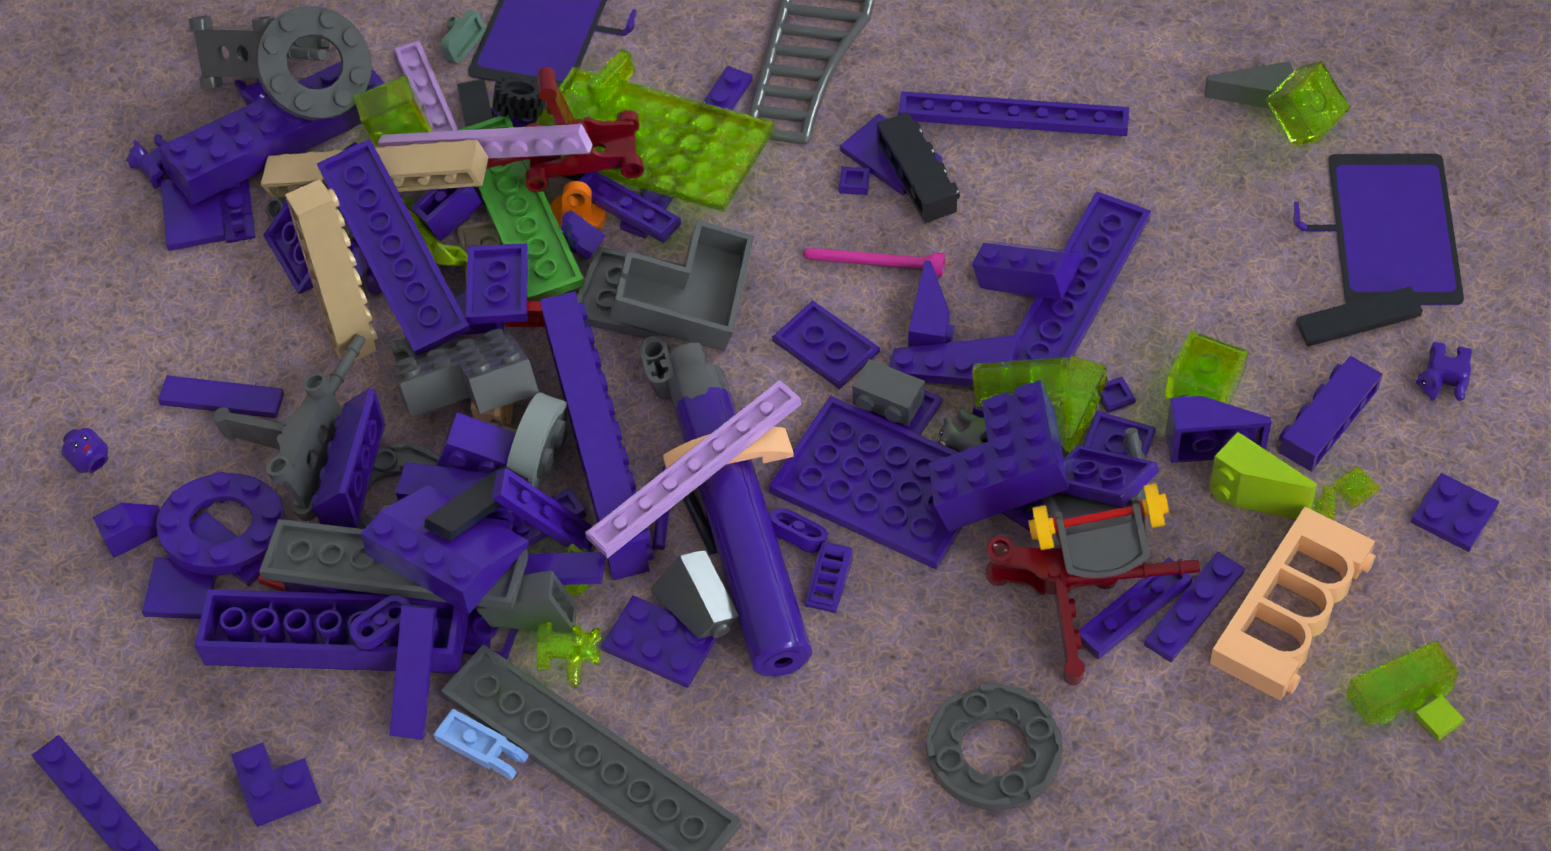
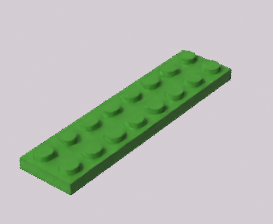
M509 115L456 131L514 128ZM529 159L506 164L504 167L497 166L486 169L483 185L476 187L501 244H528V301H540V299L557 296L585 286L582 274L544 192H532L525 186V173L530 168Z

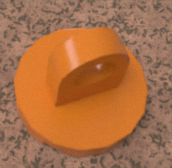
M573 181L567 183L563 187L562 194L557 196L550 204L560 229L562 225L561 217L570 210L596 229L600 227V230L604 227L607 219V211L592 204L591 188L583 182Z

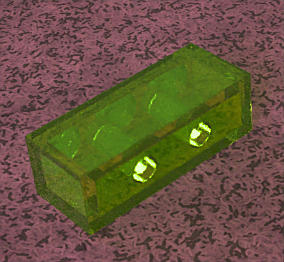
M1068 357L976 363L972 369L976 407H981L983 400L1005 392H1009L1010 395L1014 394V389L1040 379L1053 406L1063 405L1065 401L1070 400L1071 385Z
M1436 640L1350 679L1346 694L1368 726L1375 722L1385 724L1391 721L1397 715V712L1406 708L1408 711H1414L1421 707L1426 699L1434 695L1436 697L1448 695L1454 689L1459 671Z

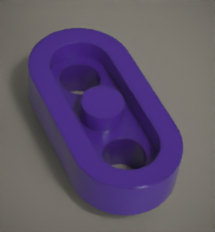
M778 508L770 512L776 537L784 539L808 553L819 551L822 542H826L828 533L819 524L789 509Z
M399 595L389 596L354 619L350 626V634L355 645L362 649H372L399 632L401 615L397 618H392V616L401 614V606L404 603L409 604L408 600ZM373 632L372 635L364 637L367 633Z

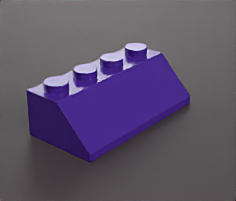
M368 388L344 403L341 415L336 417L335 437L333 441L329 442L327 448L328 461L326 467L323 466L320 471V489L318 493H314L312 499V510L316 512L320 524L357 528L386 425L375 389Z

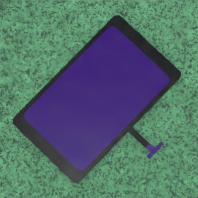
M499 0L468 69V75L491 81L502 80L503 77L510 79V76L520 79L521 76L525 77V80L533 79L534 83L538 82V71L541 68L549 67L555 71L556 84L561 93H567L573 86L594 32L626 36L635 27L634 19L637 11L632 9L626 23V28L622 30L598 26L607 0Z
M1435 153L1332 154L1329 157V168L1336 225L1305 224L1300 219L1299 202H1294L1293 222L1302 231H1337L1345 301L1351 303L1411 286L1420 305L1462 304L1464 294L1443 157Z

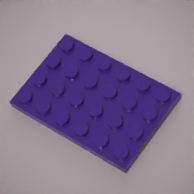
M829 396L794 448V457L786 460L769 485L770 494L936 570L963 528L960 527L948 532L934 507L929 463L942 457L956 454L958 451L833 396Z

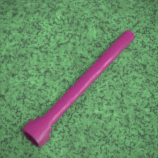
M807 248L804 250V257L808 260L923 269L924 262L927 260L931 261L937 277H943V269L945 268V253L933 252L932 255H926V258L818 248Z

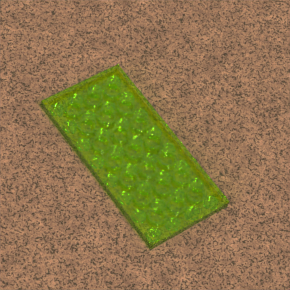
M575 67L571 69L559 87L575 120L582 119L584 121V117H591L600 121H616V116L625 110L635 111L639 116L640 127L635 132L637 155L643 160L644 173L638 178L628 179L622 176L620 168L597 172L615 181L725 212L775 131L774 122ZM546 108L535 122L542 126L555 125L553 115H549ZM603 147L592 148L599 152L605 151V148Z

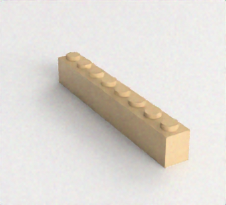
M478 140L375 148L398 192L483 185L488 155ZM344 150L268 156L260 185L271 198L282 197L286 199L285 194L318 179L322 181L328 190L329 188L316 163Z
M318 179L285 194L333 349L341 360L346 347L350 345L354 336L358 334L363 336L366 341L360 350V355L354 361L377 351L374 340L378 339L372 324L369 323L373 321L372 316L366 305H363L367 303V299L359 286L362 284L361 278L353 267L357 265L351 250L347 248L351 246V242L345 230L341 229L345 226V222L340 211L336 209L340 204L332 188L327 190L322 181Z

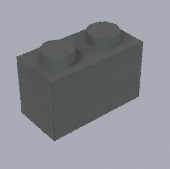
M869 359L852 386L853 404L864 411H872L882 415L891 422H899L909 426L924 401L925 381Z

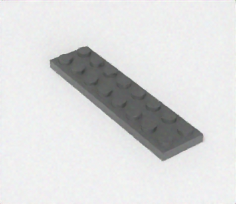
M278 519L259 571L261 578L266 580L447 602L367 556L360 535L364 529ZM527 549L520 554L476 606L513 611L529 557Z

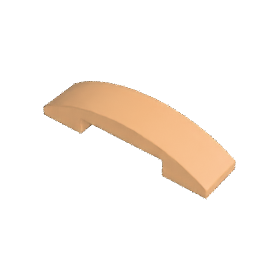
M781 427L771 428L727 464L761 457L763 463L794 457L786 429ZM709 435L691 440L663 454L666 469Z

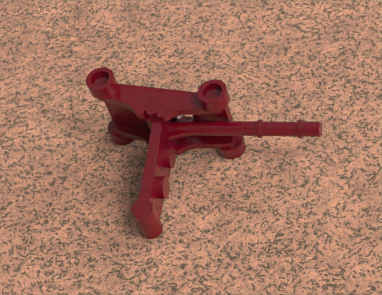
M544 67L537 73L539 98L544 101L547 113L553 115L555 125L582 124L593 144L592 148L603 147L605 151L599 152L591 148L589 154H568L563 157L561 155L488 158L486 169L497 166L504 167L506 164L530 159V168L525 173V186L532 192L544 191L548 187V178L620 168L621 174L625 178L635 179L644 173L643 160L637 155L635 132L640 127L639 116L635 111L625 110L616 116V121H600L591 117H584V121L582 119L575 120L556 84L555 71L552 68ZM531 123L526 125L525 127H534L542 125L537 123Z
M996 536L989 541L987 546V556L990 562L987 564L985 574L986 579L993 585L1000 586L1011 582L1027 585L1038 595H1045V593L1054 595L1066 662L1063 678L1067 684L1078 685L1083 680L1085 665L1078 659L1077 649H1082L1081 635L1079 629H1073L1072 618H1076V606L1074 598H1068V592L1077 587L1096 585L1101 589H1111L1120 579L1142 577L1147 579V577L1175 574L1182 576L1186 573L1200 572V565L1198 559L1184 561L1178 559V561L1151 564L1144 562L1125 573L1111 577H1080L1066 572L1061 548L1041 550V548L1013 547L1012 542L1007 537Z

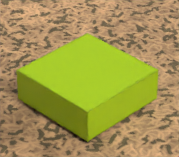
M1442 695L1415 714V718L1437 741L1458 728L1465 720Z

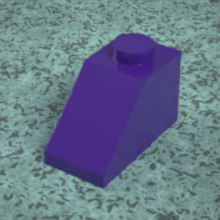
M120 503L92 518L110 553L115 558L158 536L156 522L160 509L158 505Z

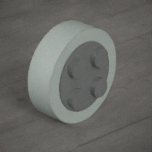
M537 393L533 397L518 428L506 423L502 424V422L495 419L490 421L492 425L516 433L506 467L528 478V483L537 489L545 475L551 476L556 464L554 456L558 447H563L568 431L564 430L568 413L567 402L543 393Z

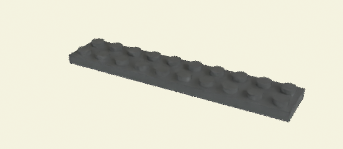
M484 644L441 690L444 699L480 724L505 736L507 741L525 751L530 759L662 851H721L742 826L741 819Z

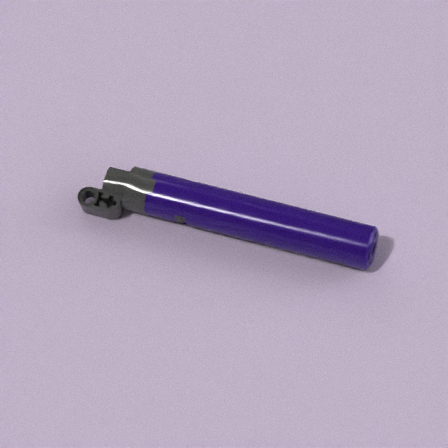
M651 336L641 343L639 350L647 378L658 397L662 399L671 398L684 443L713 433L737 414L724 371L718 365L708 362L700 343L681 345L671 353L661 337ZM752 459L726 464L698 486L731 599L739 615L737 619L752 668L757 674L777 677L787 675L800 669L809 661L812 656V647Z

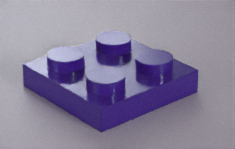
M1440 473L1413 515L1411 523L1470 552L1497 509L1499 501Z

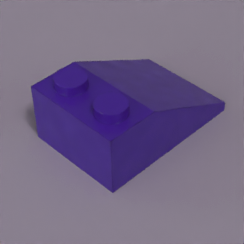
M1183 395L1177 398H1170L1166 426L1171 463L1214 460L1215 455L1237 432L1266 450L1272 423L1271 418L1204 396L1191 397Z

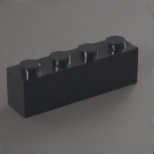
M909 112L877 122V143L924 223L956 213L957 199L960 198L958 187L948 179L945 165L936 159L934 148L930 141L926 142L919 122H914Z

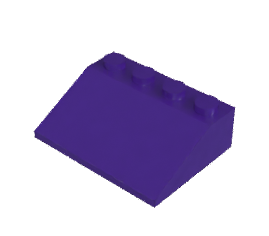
M429 485L381 510L360 533L367 556L468 614L529 545L528 540L487 517H484L451 541L424 528L425 518L452 500L451 497Z

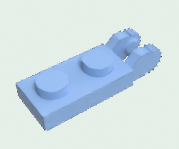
M454 709L449 712L433 734L434 739L487 769L492 768L495 772L510 780L514 778L516 771L511 765L498 759L502 751L513 760L522 764L528 758L525 751L507 741L505 736Z

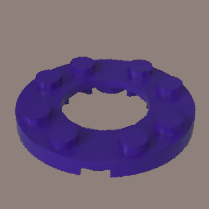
M217 472L192 480L173 491L163 503L158 513L156 528L160 546L174 564L198 574L225 575L239 572L242 566L255 560L258 563L264 560L278 519L285 520V513L280 497L268 484L256 477ZM219 500L220 503L225 501L240 503L242 507L245 506L252 515L251 525L245 533L233 540L208 542L199 539L190 529V521L196 515V511L198 509H206Z

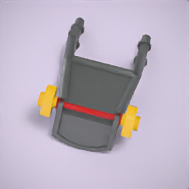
M1137 428L1126 429L1123 448L1128 452L1127 456L1146 460L1145 454L1141 450L1142 442ZM1157 483L1144 485L1123 507L1059 492L1042 498L1043 506L1033 508L1034 519L1028 520L1032 540L1039 539L1041 550L1054 548L1052 534H1056L1061 546L1065 570L1068 574L1080 577L1102 578L1125 573L1150 558L1151 553L1145 529V516L1149 515L1152 528L1165 526L1163 514L1169 513L1166 493L1159 494Z

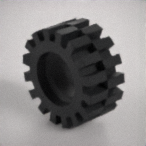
M510 76V79L503 77L502 80L499 79L495 83L492 106L496 112H500V115H509L510 119L518 117V120H523L524 118L532 120L533 117L538 118L539 115L543 114L544 101L539 98L538 82L534 83V80L530 78L525 80V77L521 76L520 79Z

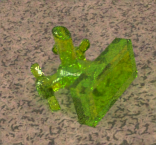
M539 622L537 670H550L553 659L568 658L567 678L574 687L580 686L582 661L590 660L595 665L600 664V651L595 647L601 640L599 635L601 633L600 628H594L591 632H583L580 625H574L572 627L574 633H553L552 622Z

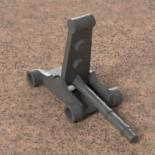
M209 15L189 18L190 30L194 31L202 76L199 77L201 88L210 89L223 86L222 77L260 78L256 62V51L262 34L275 19L274 16L254 18L251 20L252 25L250 26L235 25L213 27L211 16ZM318 36L299 38L291 45L287 53V59L324 61L327 58V52L324 49L318 48L329 47V41ZM223 46H225L229 52V60H226L223 57Z
M358 334L354 336L350 345L346 347V351L339 364L331 372L329 381L321 372L311 373L304 379L303 388L307 395L298 410L286 418L284 423L260 419L252 415L245 416L231 413L226 407L217 409L212 416L214 422L227 439L234 440L240 438L280 450L279 456L273 457L267 463L266 472L274 482H284L294 497L292 502L293 511L304 521L312 520L317 516L316 512L312 510V499L320 481L321 468L325 467L328 461L327 448L329 442L333 441L335 437L336 417L342 413V408L334 395L341 383H344L346 374L356 357L360 355V350L366 341L363 336Z

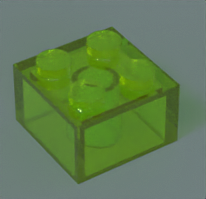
M1323 61L1299 66L1265 99L1291 142L1296 146L1318 142L1351 109Z
M407 75L353 96L360 120L377 148H380L378 141L381 135L433 132L426 109Z
M1190 331L1168 374L1165 398H1177L1183 395L1191 397L1204 396L1230 404L1245 374L1249 351Z

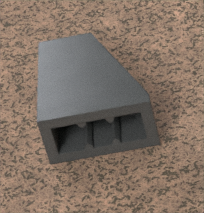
M705 550L680 555L650 588L652 593L698 639L708 636L713 638L724 636L731 630L730 626L739 617Z
M552 570L523 575L513 611L476 606L477 612L483 616L491 627L558 633L575 632L577 604Z

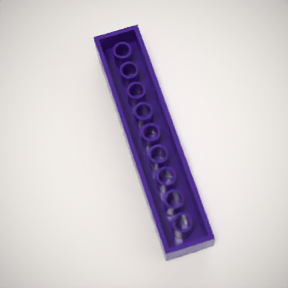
M574 291L540 299L547 339L563 398L568 404V417L598 523L636 493V484L633 473L629 470L626 448L623 447L621 442L622 435L619 423L616 422L614 417L613 402L611 397L608 396L605 374L601 371V361L598 350L594 346L595 341L591 325H588L585 303H578L576 292ZM648 527L607 558L613 580L650 571L648 560H652L654 557Z

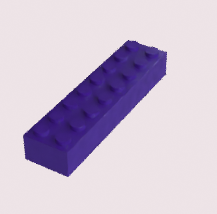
M338 62L298 81V83L309 89L321 90L330 87L338 80L342 72V64ZM371 68L370 81L361 99L350 110L332 119L306 120L293 116L282 110L266 96L159 146L164 171L191 204L194 205L235 185L237 179L240 183L264 171L268 156L300 154L390 108L388 86Z
M207 590L195 648L204 665L396 671L399 632L372 649H362L356 646L350 634V626L354 619L392 595ZM404 597L408 600L409 604L437 607L431 672L457 673L461 667L469 618L468 613L449 602ZM395 614L392 618H397L401 614ZM373 632L367 633L364 637L372 635Z

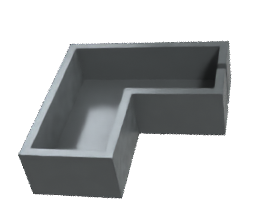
M697 220L689 240L683 266L627 251L620 271L609 319L685 341L700 343L703 346L725 352L733 334L754 236Z
M491 330L485 334L484 338L475 341L472 338L465 339L456 343L454 348L448 350L444 348L435 349L428 352L427 357L418 360L408 358L400 361L397 367L392 368L402 401L410 417L467 398L472 400L476 409L481 414L539 393L530 361L508 330Z

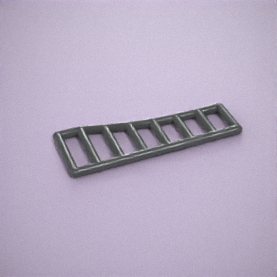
M780 0L743 130L746 137L797 144H808L810 142L815 120L829 81L846 51L870 21L875 0H842L863 3L861 12L791 4L792 0ZM790 14L854 22V24L848 31L786 24L785 22L787 15ZM782 34L840 41L835 50L780 44ZM776 55L827 61L823 70L774 64ZM771 75L817 81L814 90L768 85ZM765 96L810 101L807 111L762 106ZM759 117L803 122L801 132L756 127Z

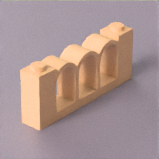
M1304 507L1214 646L1210 664L1280 701L1286 692L1293 694L1301 680V676L1297 675L1298 668L1306 662L1312 637L1321 634L1327 628L1333 604L1341 601L1348 594L1352 578L1357 580L1362 571L1368 573L1376 558V555L1372 554L1375 541L1314 510ZM1297 551H1300L1332 567L1339 572L1343 579L1337 583L1326 584L1288 565ZM1276 584H1279L1313 601L1319 606L1322 613L1315 617H1303L1273 603L1267 598ZM1258 617L1295 637L1301 647L1294 651L1283 652L1246 634V631L1254 618Z

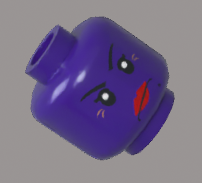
M91 428L73 429L65 435L61 454L77 472L94 473L106 464L108 460V445Z

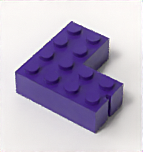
M1041 379L1014 389V394L1010 395L1009 392H1005L982 401L988 442L929 463L934 507L948 532L1069 489L1054 406Z

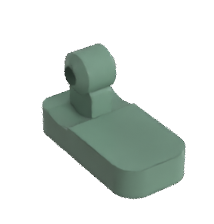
M467 10L461 19L458 16H453L446 21L449 32L442 39L440 47L447 61L460 63L484 35L486 26L477 11Z

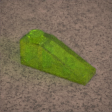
M1071 356L1067 367L1063 366L1058 376V384L1061 386L1065 439L1068 453L1079 445L1108 382L1105 365Z

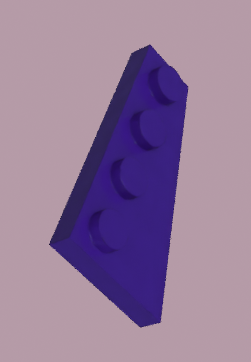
M1019 335L894 348L888 367L921 379L926 383L1007 390L1020 346Z

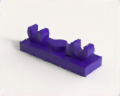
M249 178L240 183L237 179L235 185L221 191L227 243L256 238Z

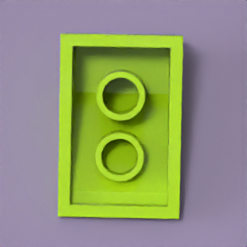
M1237 432L1215 455L1209 490L1212 491L1213 496L1218 501L1228 502L1234 507L1297 519L1304 507L1312 508L1317 483Z

